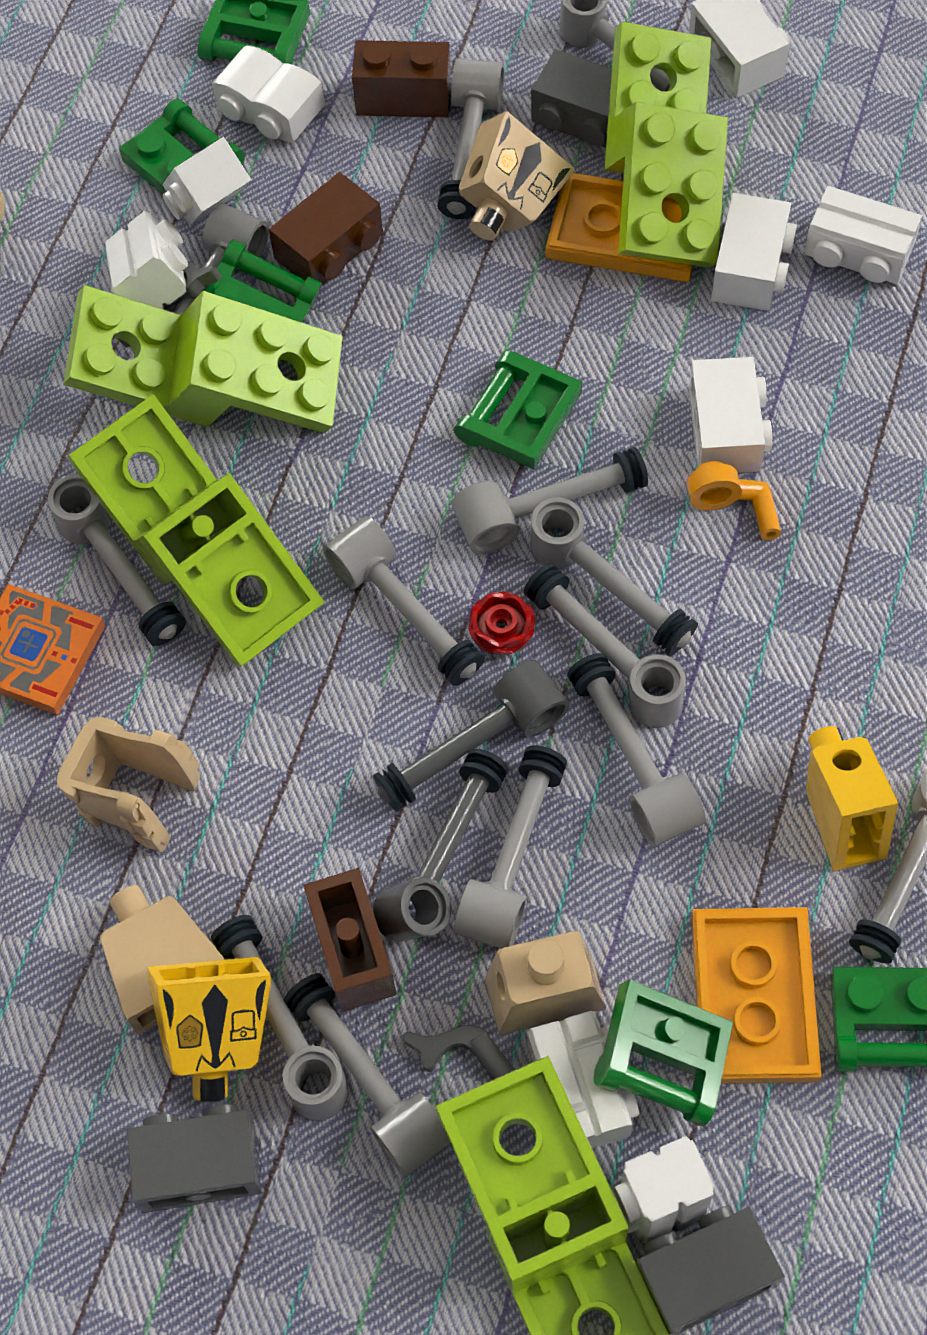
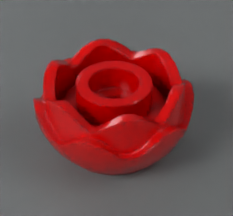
M505 591L489 593L472 606L468 630L475 644L482 650L495 655H509L521 650L531 640L535 626L534 611L529 604L525 603L516 594ZM503 622L506 624V627L499 628L497 624Z

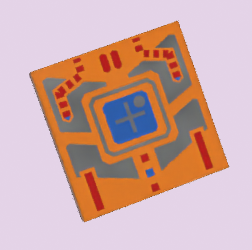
M8 584L0 597V694L59 715L106 626L103 618Z

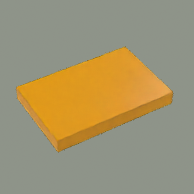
M572 173L560 190L545 248L546 259L683 282L690 281L693 265L618 254L623 181ZM665 197L661 205L663 215L669 221L678 223L681 218V208L674 199Z
M808 908L692 909L691 924L696 1007L733 1021L721 1084L819 1082L822 1076Z

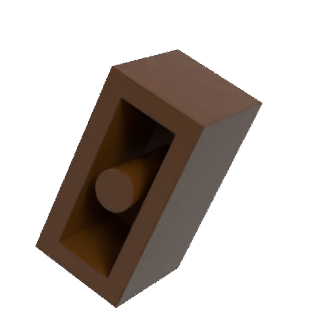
M355 40L352 85L356 116L449 118L451 95L450 43Z
M339 171L268 229L274 259L289 272L305 280L310 276L324 284L327 280L335 279L343 271L346 264L362 251L371 249L378 242L380 236L383 235L380 203Z
M355 868L304 884L305 893L341 1012L397 995L391 967L360 869Z

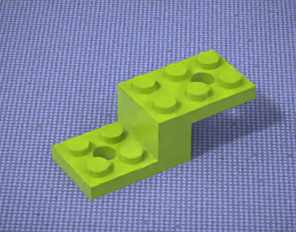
M623 21L615 27L604 170L624 173L618 254L707 268L717 264L728 117L706 113L712 41L710 37ZM652 69H660L667 74L670 81V87L667 92L657 90L651 83L650 73ZM665 197L672 198L679 204L681 218L678 223L669 221L663 215L661 205Z
M84 285L77 294L63 385L134 406L139 405L154 394L171 417L209 427L230 406H234L325 433L333 427L343 336L206 291H202L181 315ZM120 339L127 342L133 350L134 359L125 360L117 356L112 349V340ZM278 360H285L294 366L297 372V381L289 380L283 376L278 368Z
M154 394L66 457L162 585L172 581L175 583L237 667H242L325 603L232 475L228 473L219 479L215 478ZM143 454L153 460L156 474L151 482L140 483L130 476L128 463L133 455ZM245 576L255 578L263 589L262 599L255 607L243 605L236 596V586L240 579Z
M549 1056L436 1105V1112L487 1226L488 1241L529 1335H579L578 1322L585 1313L590 1311H601L609 1316L614 1325L613 1335H669L626 1243L629 1227ZM514 1124H522L529 1127L536 1137L533 1149L521 1156L507 1153L499 1142L502 1132L507 1127Z

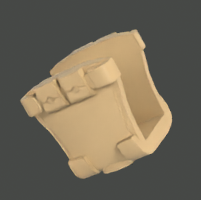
M96 717L90 719L79 732L58 772L56 781L65 797L77 804L78 813L89 824L99 827L101 821L117 826L129 831L138 843L143 844L144 847L163 852L170 841V836L152 809L138 796L123 791L111 790L108 787L120 764L194 792L200 780L198 772L200 765L196 757L191 754L192 751L186 743L177 740L173 734L160 730H155L151 736L125 731L123 726L119 725L117 721ZM94 759L92 771L86 780L88 767Z

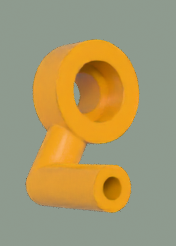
M709 461L699 465L687 478L686 485L693 507L699 510L711 511L725 508L737 500L752 501L761 538L763 540H773L781 535L771 489L766 482L739 479L738 472L733 466L719 461Z

